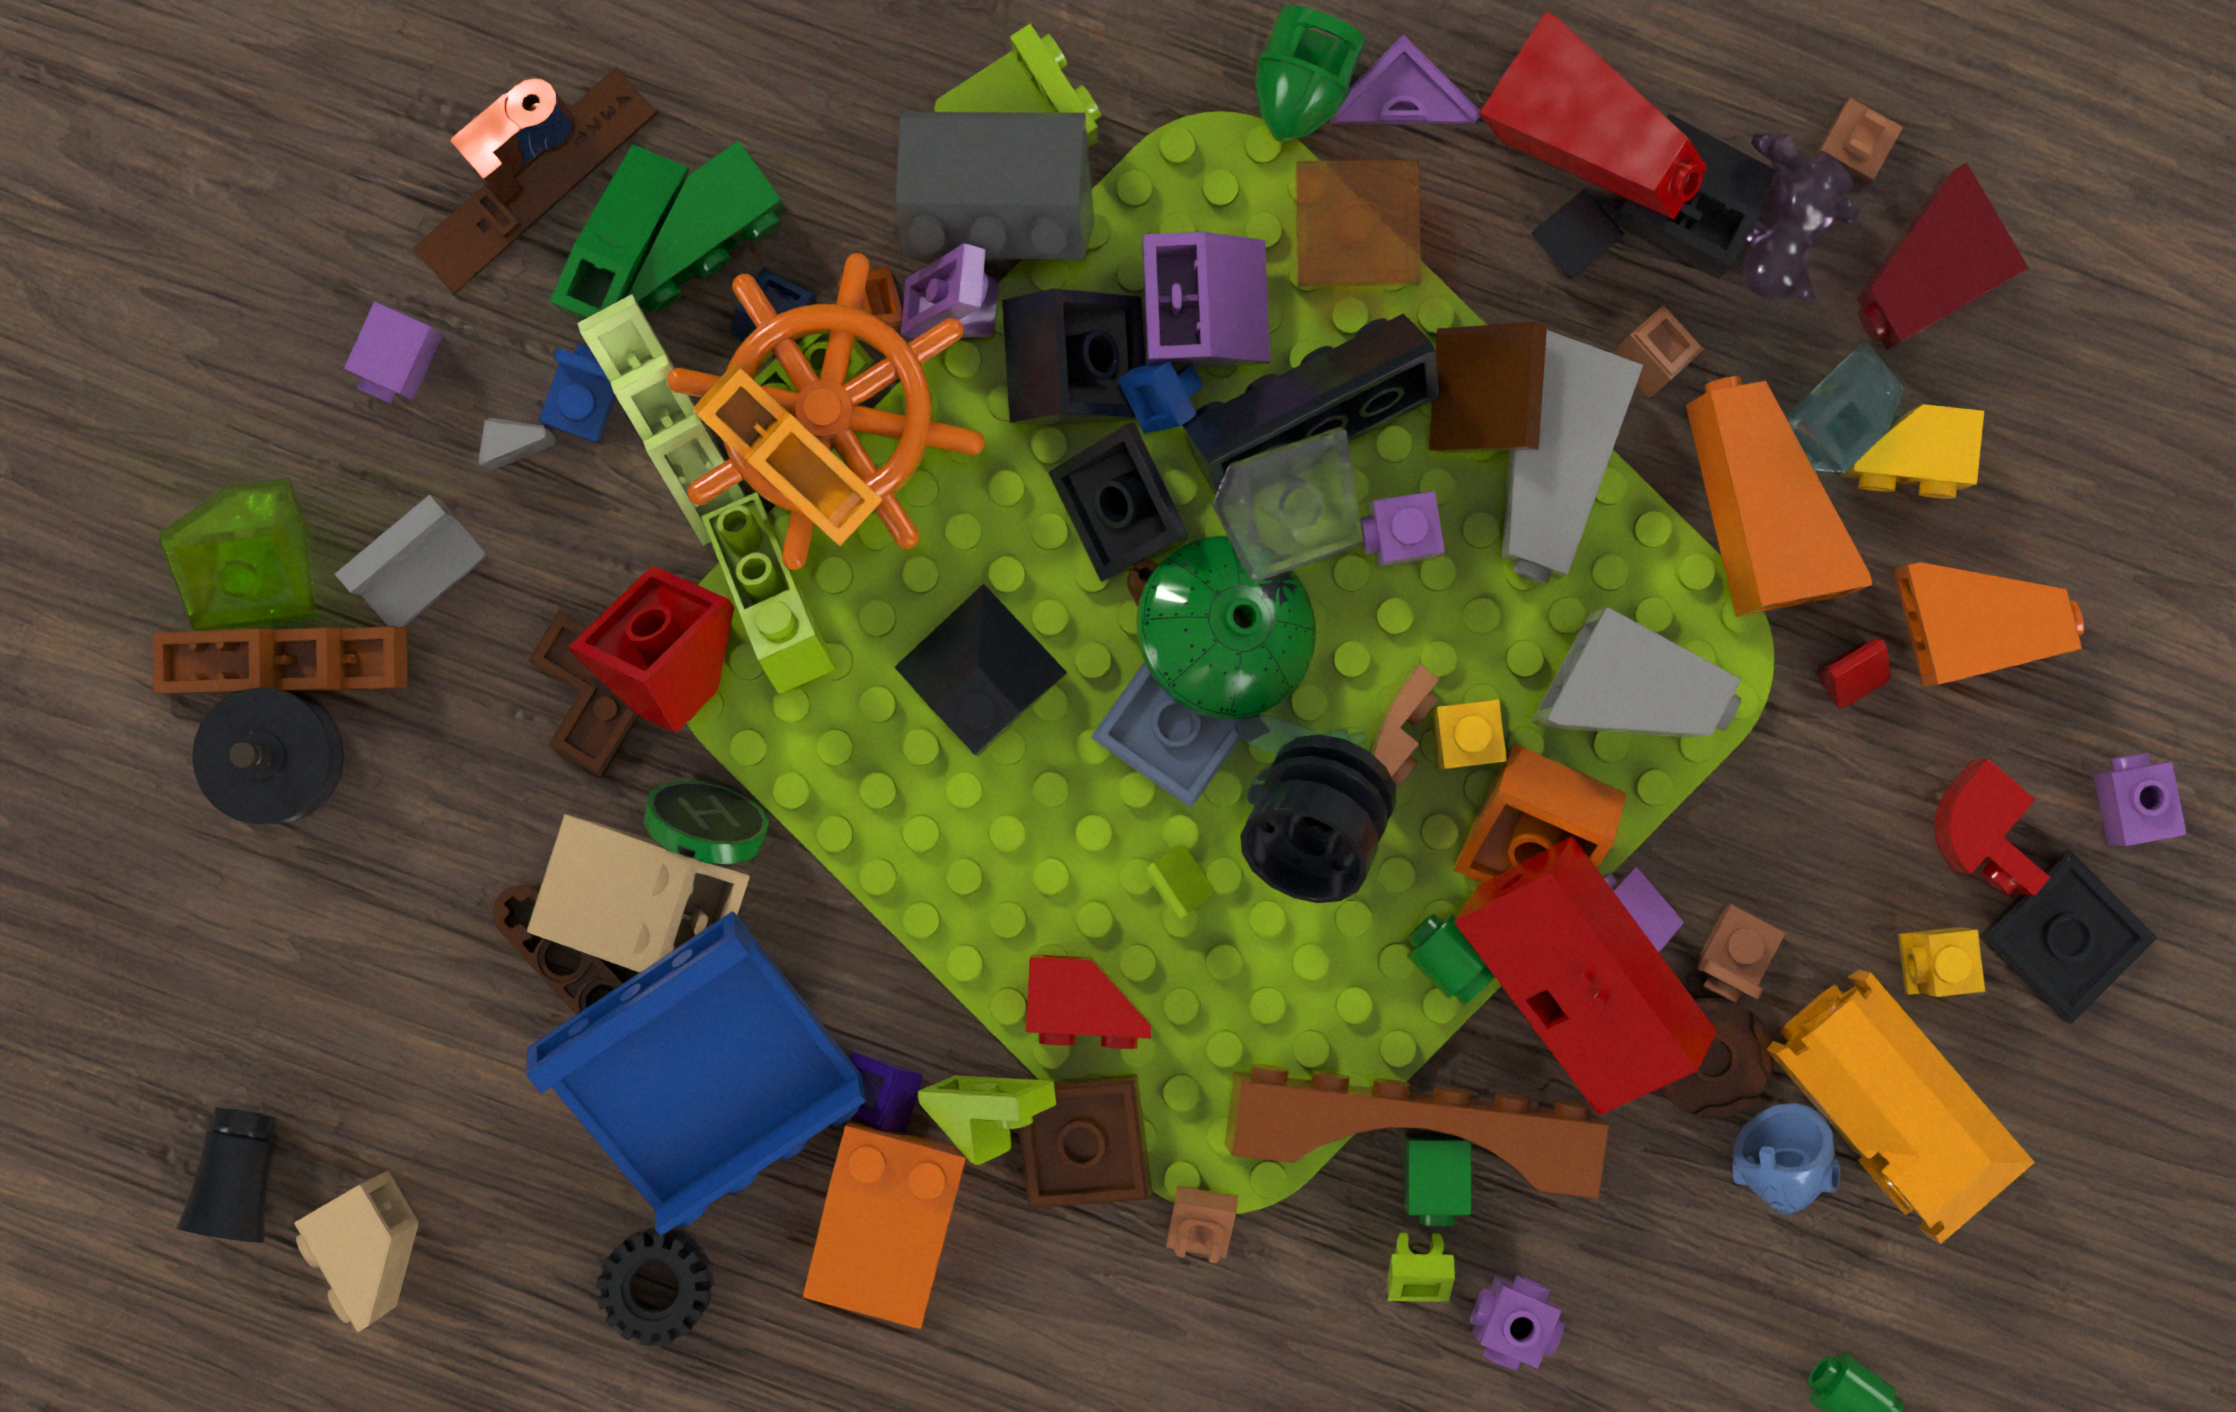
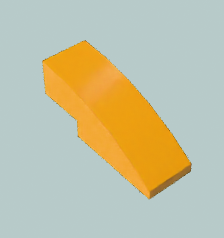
M735 364L725 372L691 409L839 546L846 541L882 502V499Z

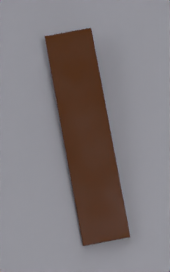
M617 67L569 108L573 115V128L565 142L556 148L543 150L513 176L522 186L515 195L503 203L485 183L413 248L453 294L460 291L658 114Z

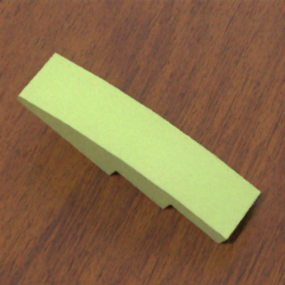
M633 294L577 324L581 335L610 381L614 394L643 440L647 453L704 546L710 543L711 540L701 516L746 497L740 484L737 483L704 505H696L689 500L687 495L689 485L725 462L726 459L707 424L691 410L695 406L691 396L674 392L669 388L667 376L675 368Z

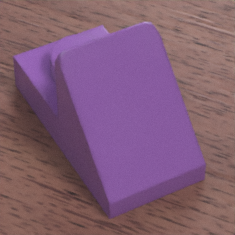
M963 243L906 278L901 336L917 338L947 318H956L963 324L964 333L962 338L987 337L993 334L998 283L994 278L988 277L984 273L986 249Z

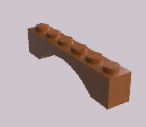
M1253 1064L1251 1073L1234 1071L1225 1137V1146L1232 1156L1294 1163L1320 1146L1354 1133L1388 1127L1425 1128L1459 1136L1490 1150L1514 1167L1538 1192L1599 1199L1609 1125L1595 1114H1591L1592 1106L1574 1101L1556 1100L1554 1109L1531 1107L1532 1099L1508 1093H1495L1494 1102L1470 1100L1471 1091L1449 1086H1435L1433 1095L1410 1092L1411 1085L1409 1083L1391 1079H1374L1373 1088L1349 1085V1076L1324 1071L1313 1072L1312 1080L1288 1078V1069L1266 1064Z

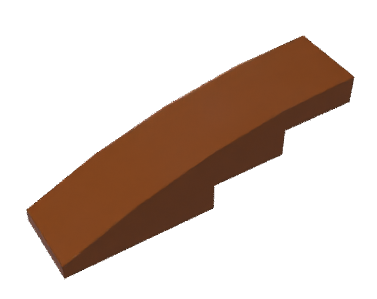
M407 627L235 629L152 633L153 694L236 693L250 688H272L292 692L407 688Z

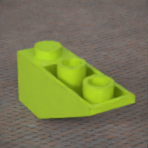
M758 492L701 516L757 660L778 694H783L834 671L835 667L793 570L785 567L782 562L783 547Z

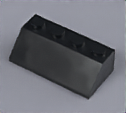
M1404 314L1389 321L1386 318H1380L1364 325L1356 333L1355 338L1335 348L1332 346L1320 347L1306 355L1299 366L1279 376L1275 373L1264 375L1253 381L1246 388L1245 393L1225 403L1215 401L1196 410L1197 415L1184 423L1182 428L1187 445L1219 506L1222 507L1439 398L1436 350L1430 339Z

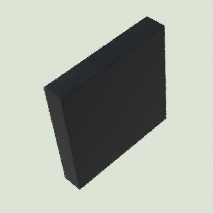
M2064 851L2044 870L2051 878L2035 896L2019 895L1979 937L2065 1023L2072 1024L2157 937L2072 851Z

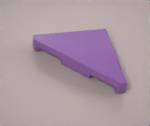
M1403 34L1350 87L1347 98L1334 117L1327 122L1329 124H1475L1481 118V115L1479 114L1480 109Z

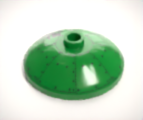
M1231 536L1206 537L1192 541L1175 550L1155 568L1148 578L1137 609L1136 624L1139 647L1146 666L1155 681L1180 705L1210 718L1223 720L1245 719L1274 708L1287 699L1300 685L1313 658L1316 643V624L1312 604L1305 587L1291 567L1278 555L1260 544L1243 538ZM1234 609H1239L1247 615L1249 622L1247 628H1241L1234 622Z

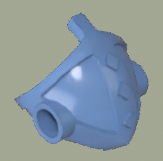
M1798 1103L1775 1105L1756 1114L1743 1126L1734 1141V1182L1739 1185H1748L1771 1208L1777 1210V1213L1784 1215L1804 1209L1821 1192L1835 1193L1840 1184V1164L1838 1159L1834 1158V1138L1827 1119L1814 1108Z

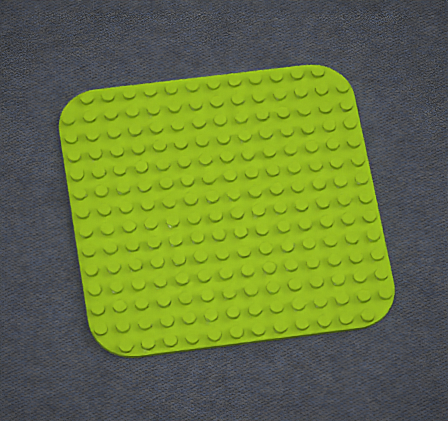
M1215 111L1188 115L1159 127L1141 140L1092 189L1094 225L1084 260L1022 259L998 283L993 334L987 337L961 338L921 364L931 392L933 421L980 432L984 437V448L978 454L969 455L927 446L926 452L915 473L895 494L919 532V541L911 549H903L897 545L875 510L870 513L841 546L836 544L814 523L806 563L802 568L793 570L817 623L835 667L834 671L779 695L757 660L720 563L698 584L730 599L734 606V612L718 691L687 722V725L703 746L1038 1080L1061 1081L1138 1075L1153 1192L1172 1203L1175 1200L1177 1185L1238 1196L1236 1214H1241L1271 1206L1299 1190L1356 1133L1320 1146L1294 1163L1232 1156L1225 1146V1137L1234 1071L1251 1073L1253 1064H1266L1288 1069V1078L1312 1080L1313 1072L1324 1071L1349 1076V1085L1373 1088L1374 1079H1391L1407 1082L1501 987L1498 980L1494 978L1484 990L1465 1005H1462L1455 996L1447 998L1407 957L1408 952L1414 946L1407 937L1432 913H1435L1440 920L1450 913L1457 918L1476 887L1482 884L1453 870L1489 786L1503 762L1437 770L1430 710L1415 727L1406 720L1400 728L1419 743L1410 754L1418 763L1396 788V805L1388 820L1387 828L1378 842V850L1365 881L1357 893L1342 901L1314 903L1292 898L1271 888L1251 870L1241 852L1240 834L1254 805L1247 799L1248 789L1251 784L1265 781L1255 779L1254 777L1263 769H1270L1281 746L1297 737L1321 734L1346 739L1371 752L1379 724L1389 703L1411 670L1421 664L1439 679L1430 691L1438 698L1432 708L1499 699L1506 756L1513 743L1627 793L1615 841L1597 869L1604 876L1607 873L1612 874L1751 732L1766 705L1774 675V645L1765 612L1736 617L1721 555L1615 450H1612L1568 575L1560 579L1550 576L1548 584H1542L1513 573L1515 563L1502 558L1508 451L1456 453L1430 451L1432 401L1222 507L1219 506L1187 445L1182 426L1144 434L1137 420L1066 425L1010 423L1002 300L1053 288L1140 296L1145 364L1147 365L1142 253L1143 234L1210 232L1265 240L1270 364L1194 367L1203 384V387L1189 398L1195 411L1208 403L1215 401L1225 403L1245 393L1246 388L1253 381L1264 375L1275 373L1279 376L1299 366L1306 355L1320 347L1332 346L1335 348L1355 338L1356 333L1364 325L1376 319L1386 318L1389 321L1404 314L1430 339L1435 350L1437 328L1487 325L1298 139L1278 142L1273 138L1261 118L1237 112ZM1174 368V369H1175V371L1177 372V371H1179V370L1182 369V368ZM901 381L873 409L906 415L905 394ZM1131 422L1135 423L1189 534L1187 542L1149 560L1160 564L1166 557L1185 544L1206 537L1231 536L1253 541L1274 552L1291 567L1306 589L1315 617V649L1310 667L1304 679L1296 690L1282 703L1259 714V717L1268 726L1270 731L1249 742L1241 737L1192 808L1186 806L1091 738L1144 663L1137 637L1136 621L1138 607L1127 587V577L1134 568L1103 582L1100 581L1048 473ZM853 430L878 470L889 460L900 441L894 438ZM833 448L831 452L843 462L836 449ZM1435 491L1445 553L1436 559L1377 568L1375 553H1365L1361 535L1360 518L1369 516L1367 507L1373 500ZM775 506L768 513V516L782 547H784L791 512ZM984 583L1068 673L978 757L940 719L894 667ZM1605 607L1611 608L1742 679L1734 693L1741 697V703L1736 714L1724 731L1716 727L1713 734L1709 736L1684 738L1542 728L1532 723L1531 720L1588 614ZM1234 609V622L1241 628H1247L1249 623L1247 615L1239 609ZM1183 844L1187 847L1212 885L1214 894L1180 920L1179 917H1174L1145 870L1148 864L1175 846ZM1031 954L1093 957L1151 1022V1039L1138 1038L1137 1049L1101 1047V1036L1076 1035V1044L1073 1046L1039 1044V1033L1026 1032L1029 961Z

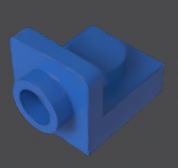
M577 344L574 353L557 348L553 360L559 365L538 422L600 444L616 400L611 383L588 346Z

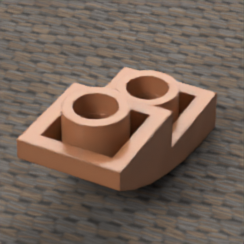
M1421 664L1411 670L1389 703L1379 724L1370 752L1386 766L1396 788L1418 763L1410 754L1419 743L1400 727L1406 720L1415 727L1438 700L1430 691L1439 679Z

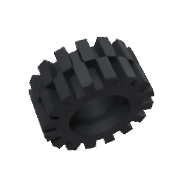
M650 1228L647 1232L640 1233L639 1231L629 1236L606 1258L602 1265V1274L597 1279L596 1289H601V1296L597 1301L599 1309L605 1308L608 1314L605 1321L610 1328L616 1325L623 1331L620 1335L622 1338L628 1341L632 1337L640 1339L639 1345L651 1346L653 1342L660 1341L661 1345L673 1342L675 1338L683 1337L704 1315L703 1313L709 1306L712 1298L710 1291L714 1285L713 1273L709 1274L707 1266L710 1264L706 1253L701 1255L696 1247L699 1244L692 1238L687 1241L680 1237L682 1232L673 1229L660 1236L655 1228ZM649 1263H659L667 1266L674 1272L678 1280L679 1292L672 1305L664 1309L655 1310L643 1306L636 1299L632 1283L634 1275L640 1267Z

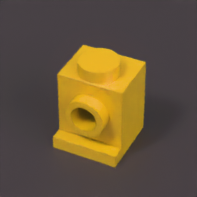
M1952 927L1898 934L1905 994H1925L1933 997L1985 992L1977 929Z

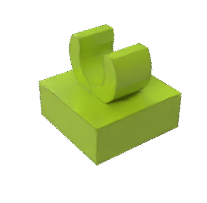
M1400 1233L1397 1239L1395 1254L1391 1255L1387 1275L1388 1301L1449 1302L1455 1280L1454 1255H1442L1444 1241L1440 1233H1432L1430 1253L1413 1254L1408 1246V1233Z

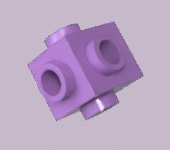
M1516 1275L1513 1283L1495 1276L1490 1289L1483 1288L1479 1293L1470 1316V1323L1474 1324L1473 1335L1481 1345L1486 1347L1483 1356L1499 1365L1516 1371L1521 1362L1538 1369L1543 1355L1551 1357L1560 1343L1565 1326L1564 1322L1558 1320L1562 1312L1552 1299L1548 1298L1551 1289L1520 1275ZM1519 1317H1526L1530 1321L1523 1337L1516 1338L1510 1333L1512 1322Z

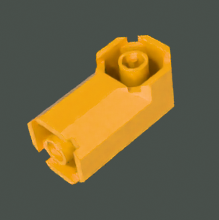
M1858 970L1848 976V979L1855 987L1845 993H1842L1836 985L1823 991L1782 1028L1780 1033L1788 1042L1783 1045L1773 1041L1767 1048V1051L1843 1138L1851 1151L1861 1156L1858 1161L1863 1169L1894 1205L1905 1215L1915 1210L1924 1220L1917 1227L1928 1238L1942 1244L2035 1162L1874 975L1868 971Z

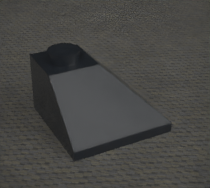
M984 583L894 667L940 719L978 757L1068 673Z

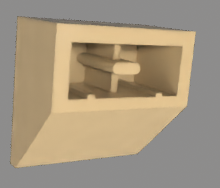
M387 1170L294 1222L300 1232V1235L296 1237V1242L302 1256L312 1268L320 1267L332 1288L328 1291V1298L333 1310L344 1323L351 1321L357 1333L397 1307L419 1224L391 1173Z

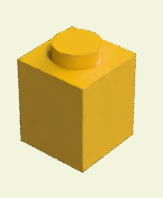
M1499 699L1439 706L1430 709L1437 770L1507 761Z

